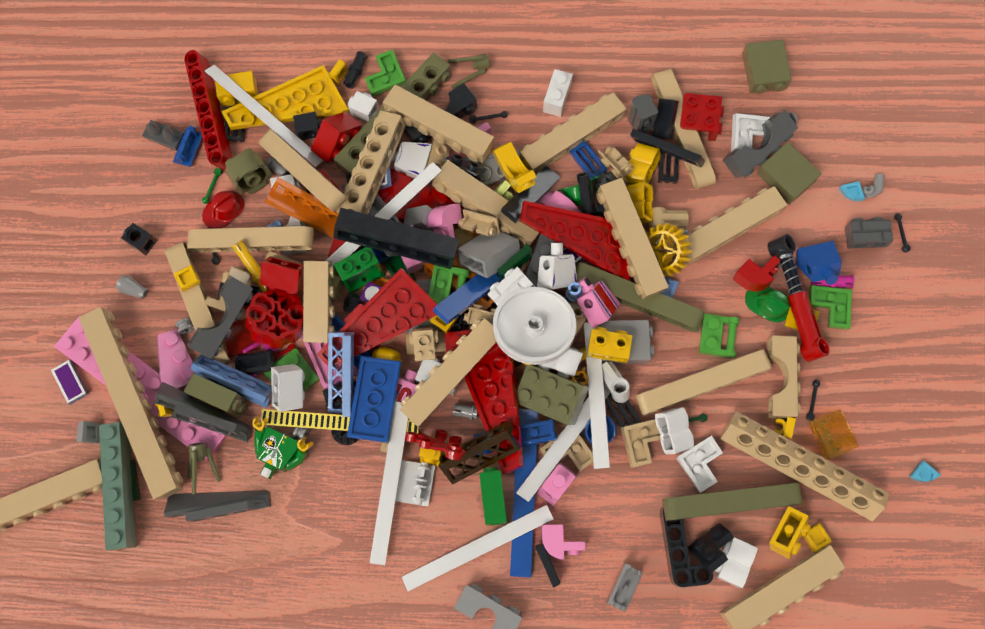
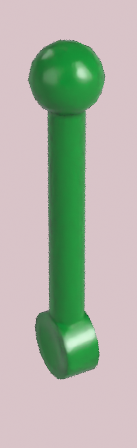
M219 168L214 170L213 180L206 196L202 198L204 204L209 203V197L216 180L222 175V171Z

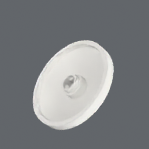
M527 287L510 293L499 303L493 317V333L499 347L512 359L525 364H545L560 358L572 345L576 333V317L570 304L558 293L541 287Z

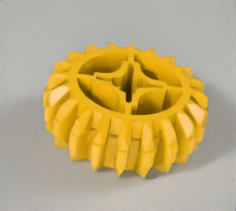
M665 223L664 226L658 224L656 228L652 227L650 232H646L654 254L658 256L657 261L664 277L681 273V268L687 267L685 262L691 260L687 255L693 252L688 250V246L692 245L691 242H686L689 236L683 235V229H678L677 225L671 226L670 223ZM659 237H661V239L659 240V244L655 246L656 241ZM660 249L671 250L672 252H665L664 250ZM677 254L675 261L670 265L672 257Z

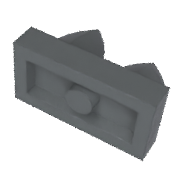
M150 120L146 124V129L142 136L147 140L177 151L184 132Z

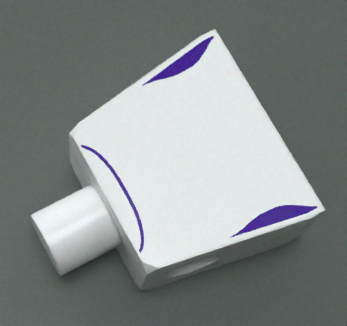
M402 142L399 151H395L391 162H395V170L416 178L427 168L432 144Z
M551 243V255H541L537 287L546 289L568 287L572 282H577L574 256L572 254H563V243Z

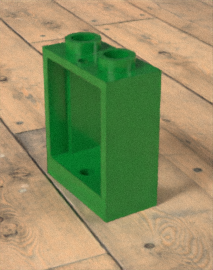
M368 247L334 264L349 293H354L364 288L368 281L377 280L385 276L372 249Z
M496 467L484 468L483 472L479 473L485 525L507 524L500 470L496 471Z

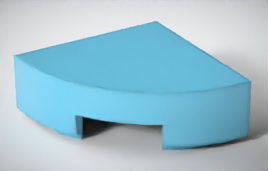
M860 181L839 187L841 193L852 201L859 202L866 199Z
M921 461L909 477L915 481L928 482L938 478L941 474L925 461Z

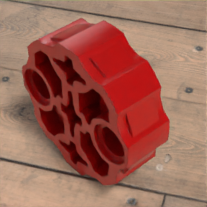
M269 289L263 293L258 292L251 298V303L246 309L245 325L252 334L251 338L258 344H265L275 349L282 348L289 343L294 344L300 338L303 329L304 307L301 305L300 298L296 294H288L281 289Z

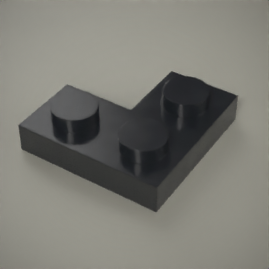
M719 523L687 548L690 554L712 573L728 561L727 556L720 548L734 537L731 531Z

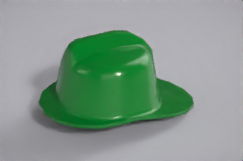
M599 175V176H597V177H594V178L590 179V185H591V189H592V195H593V180H595V179L601 177L602 175ZM579 185L557 190L558 192L562 191L576 206L582 205Z
M768 287L760 292L747 291L745 295L747 307L755 314L774 323L786 320L790 304L783 292Z

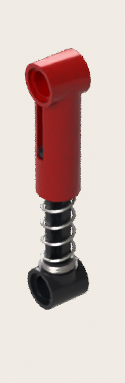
M785 234L768 242L767 247L772 257L775 255L780 259V268L784 272L782 276L786 278L785 285L789 288L788 293L790 295L787 298L802 342L800 351L802 357L807 362H812L828 356L830 349L827 341L821 336L808 293L801 288L802 283L799 282V275H797L795 270L797 266L794 267L793 252L796 250V244L789 234Z

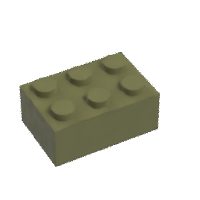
M531 364L525 368L517 389V400L519 405L566 425H575L589 386L558 375L550 370H544L538 367V365Z

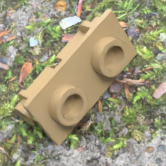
M434 139L427 167L434 162L441 169L446 163L444 158L449 157L451 146L446 143L441 144Z
M607 147L604 153L599 150L598 152L602 156L600 161L607 168L610 166L613 168L610 171L617 179L621 177L627 182L624 176L632 173V164L615 147Z
M463 209L464 218L458 222V226L461 229L473 232L477 228L476 233L488 237L494 236L495 233L500 234L498 218Z
M473 304L468 308L469 312L465 313L464 321H467V324H474L478 319L482 321L485 318L493 325L496 309H491L488 312L483 310V306Z

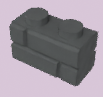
M650 94L634 97L628 116L633 129L643 133L653 129L658 114Z
M875 217L869 221H863V218L852 219L845 226L847 248L888 247L893 242L891 220H883L882 217Z

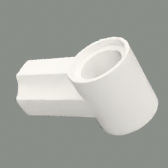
M612 361L602 364L603 382L611 392L614 401L618 403L626 402L630 397L628 381L621 376ZM619 388L625 389L624 392H616Z

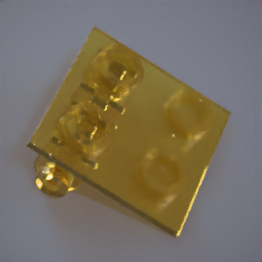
M841 409L809 422L811 425L809 428H811L813 434L819 435L815 437V440L820 438L821 442L817 444H823L820 449L827 460L859 447Z

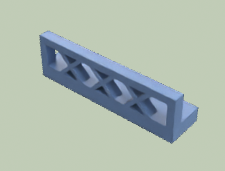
M329 332L328 413H342V417H350L354 395V332ZM333 337H343L342 349L340 351L333 344ZM338 355L342 358L341 370H338L333 365V360ZM338 375L342 378V388L340 390L333 384V380ZM338 395L342 398V408L333 407V399Z
M202 354L192 363L190 370L195 371L196 375L234 391L265 408L269 406L272 397V385Z

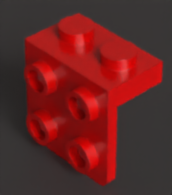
M685 93L683 96L680 128L709 132L708 141H716L717 135H721L722 123H720V117H723L724 106H721L722 97Z

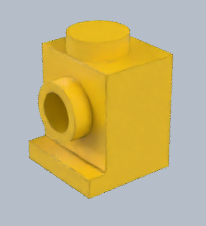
M420 448V463L424 462L429 465L438 466L443 451Z

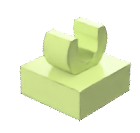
M506 180L501 182L494 190L508 201L514 197L507 191L511 184Z

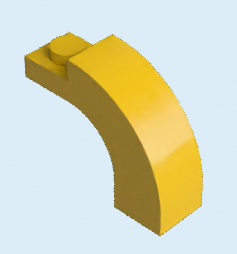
M507 142L491 151L502 173L516 192L520 193L536 184L534 178H536L534 171L528 170L524 166L512 142Z

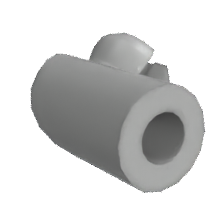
M876 174L874 184L864 187L863 193L867 198H873L883 192L885 175Z

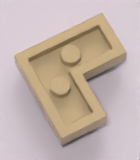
M655 419L621 427L630 468L652 463L647 442L659 440L661 435L657 429Z
M578 435L561 458L563 459L568 455L579 472L593 463V453L580 435ZM550 441L539 449L543 456L555 441Z

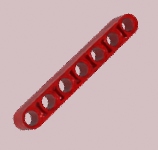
M190 50L185 54L184 62L207 158L210 164L221 170H226L225 163L228 159L232 158V153L225 132L214 80L205 72L206 69L210 68V64L203 55L195 50Z

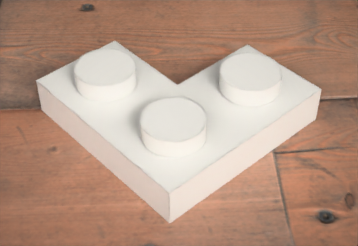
M733 114L731 152L735 148L744 145L752 149L753 136L764 137L762 124L770 117Z
M712 435L695 445L694 448L676 457L698 493L718 482L707 466L708 462L723 454Z

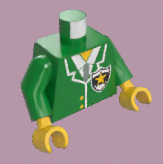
M257 416L252 422L255 428L254 444L257 455L256 459L265 463L260 475L271 479L276 468L287 472L304 462L308 449L313 446L312 441L306 445V437L296 441L272 428L266 427L265 429L264 426L268 423L267 418H264L262 423H260L259 416Z

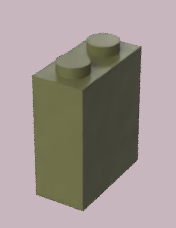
M775 40L746 44L742 56L750 93L762 94L767 91L775 90L780 92L787 89L792 79L784 41Z
M787 142L783 147L781 146L780 149L772 153V157H767V160L759 165L760 168L757 174L771 188L775 186L782 198L790 205L813 185L822 173Z
M194 373L184 390L188 395L238 418L247 408L246 398Z

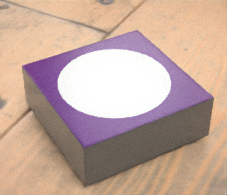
M368 281L359 299L367 303L382 287Z

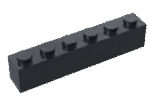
M340 208L333 238L447 269L452 267L459 239L449 235L434 233L430 230L419 229L411 225H404L345 208Z

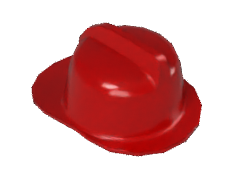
M234 191L216 193L212 201L203 210L202 220L204 224L213 229H222L243 211L244 199Z

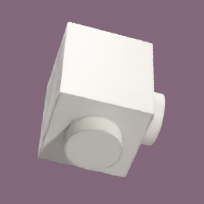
M357 91L348 102L351 115L366 122L379 110L377 100L368 93Z

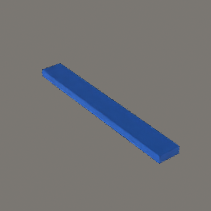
M518 409L520 425L538 422V412L531 409ZM537 444L522 447L524 466L515 470L513 521L534 511L535 494L528 502L516 492L536 467ZM533 530L512 540L510 576L531 577Z

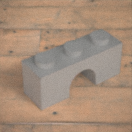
M474 583L471 586L466 585L454 609L473 619L479 609L489 608L496 617L492 629L518 628L523 618L519 615L520 610L511 605L508 608L503 606L500 598L493 594L490 597L482 593L484 589Z

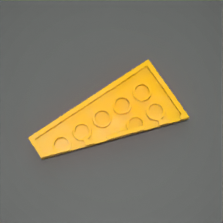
M324 65L252 97L281 123L294 121V115L316 112L318 118L333 116L343 112L349 113V109ZM242 103L221 111L231 130L266 125Z

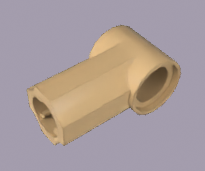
M654 207L652 222H649V230L652 227L656 228L658 224L664 226L665 223H670L671 226L677 225L678 228H687L688 213L685 210H666L663 207Z

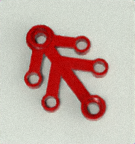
M436 429L435 438L422 433L420 430H418V433L408 431L405 434L406 441L419 443V447L423 449L446 452L445 457L449 459L462 460V456L465 455V450L461 446L462 438L450 436V445L445 443L448 434L445 430Z

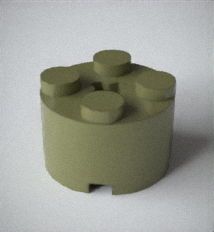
M250 148L245 149L234 158L228 159L225 163L226 174L240 194H243V192L253 194L260 191L268 184L266 181L268 177L271 178L272 176L271 171L259 153Z

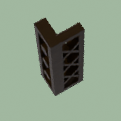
M508 420L462 444V449L465 450L462 460H452L445 457V454L442 455L438 467L452 485L521 449L520 444L512 435V423ZM508 439L513 447L506 449L499 446L500 442ZM485 450L496 451L495 456L491 458L482 456ZM471 458L479 461L478 465L470 466L466 465V460ZM455 467L462 469V471L454 476L449 469Z

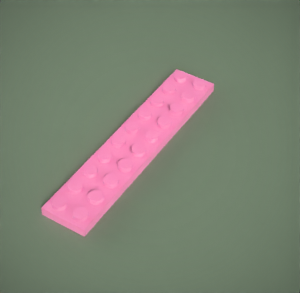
M77 318L54 347L106 385L79 318ZM129 351V361L134 364L137 370V374H135L137 380L144 386L145 391L143 394L145 399L147 398L152 405L151 413L153 417L157 418L160 427L188 448L189 444L206 443V447H211V454L213 456L227 436L172 418L171 416L158 417L159 410L153 402L161 385L160 375Z

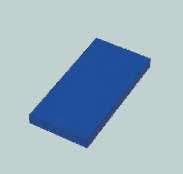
M361 356L347 433L348 438L389 443L402 365L401 361Z

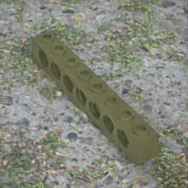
M433 52L401 88L427 101L438 92L439 87L450 79L451 65ZM417 89H424L421 92L416 91ZM384 106L381 107V111H385ZM380 110L334 158L336 166L350 177H352L353 168L356 167L359 159H354V156L359 155L364 149L367 136L371 133L374 120L378 117Z

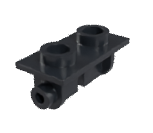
M453 154L444 158L445 161L449 160L478 181L481 179L478 176L485 173V170L481 169L478 164L469 163L463 160L464 158L460 155Z

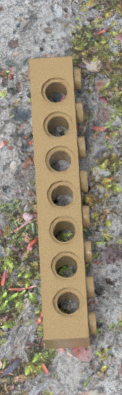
M735 411L726 424L720 438L721 440L873 522L886 508L888 492L747 416Z

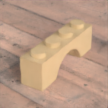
M772 335L767 340V356L770 361L778 365L784 378L780 392L768 398V419L787 420V417L797 418L800 415L801 405L798 403L800 383L797 382V375L800 373V363H797L800 345L797 343V337Z

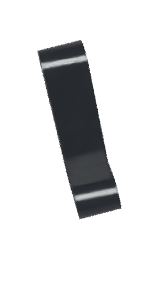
M661 507L660 520L671 583L676 587L709 584L713 580V572L711 573L703 565L690 566L683 519L672 520V522L677 521V524L667 526V523L671 522V520L666 521L664 507ZM675 528L678 531L679 537L677 540L670 538V529ZM676 549L682 553V559L679 562L675 561L672 557L673 551ZM700 569L706 571L707 577L704 581L699 580L697 577V572ZM679 571H682L686 576L685 581L681 584L676 580V574Z

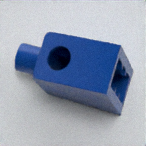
M834 241L798 248L796 252L795 264L812 282L825 280L828 285L837 282L842 263Z

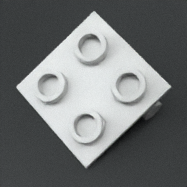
M401 460L395 501L428 507L435 465Z

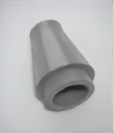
M122 275L116 284V289L120 293L144 299L148 293V289L144 288L130 275Z

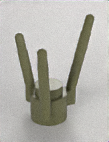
M486 53L448 60L449 63L472 61L474 70L478 69L477 72L451 86L452 89L478 75L486 73L485 69L489 68V60Z
M204 442L189 444L188 478H192L193 495L196 494L197 462L204 461L205 456L208 457L217 482L221 481L211 454V447H206Z

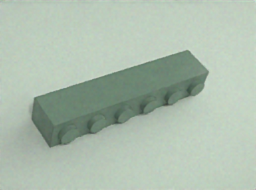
M121 422L99 425L105 550L117 551L136 548L130 442Z

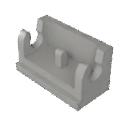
M623 563L606 603L626 612L643 573Z

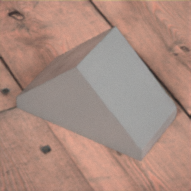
M424 205L407 209L403 224L413 225L416 228L434 232L433 227L428 228L427 226L428 216L432 208Z

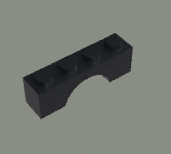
M464 83L448 93L449 105L445 110L446 112L461 119L466 115L473 114L477 109V99ZM406 125L404 129L405 134L413 143H427L432 137L429 134H422L414 126L409 127Z

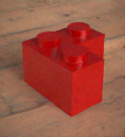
M347 112L324 118L311 151L326 163L334 161L335 156L343 149L344 145L349 143L360 131L362 124Z

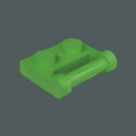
M434 265L429 295L439 304L449 296L452 276H458L457 290L465 284L466 278L469 277V270L456 267L447 269Z
M704 314L698 353L724 358H736L734 348L736 329L740 319L737 317ZM723 324L729 325L726 350L721 349Z

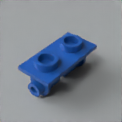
M189 126L185 129L173 160L174 163L188 167L192 166L203 138L202 133L196 131L195 127Z

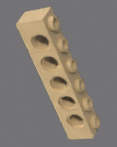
M380 110L378 117L374 120L372 131L367 136L365 147L359 154V161L352 170L349 184L345 186L344 195L347 198L337 209L336 212L338 214L340 208L369 214L406 127L401 115Z

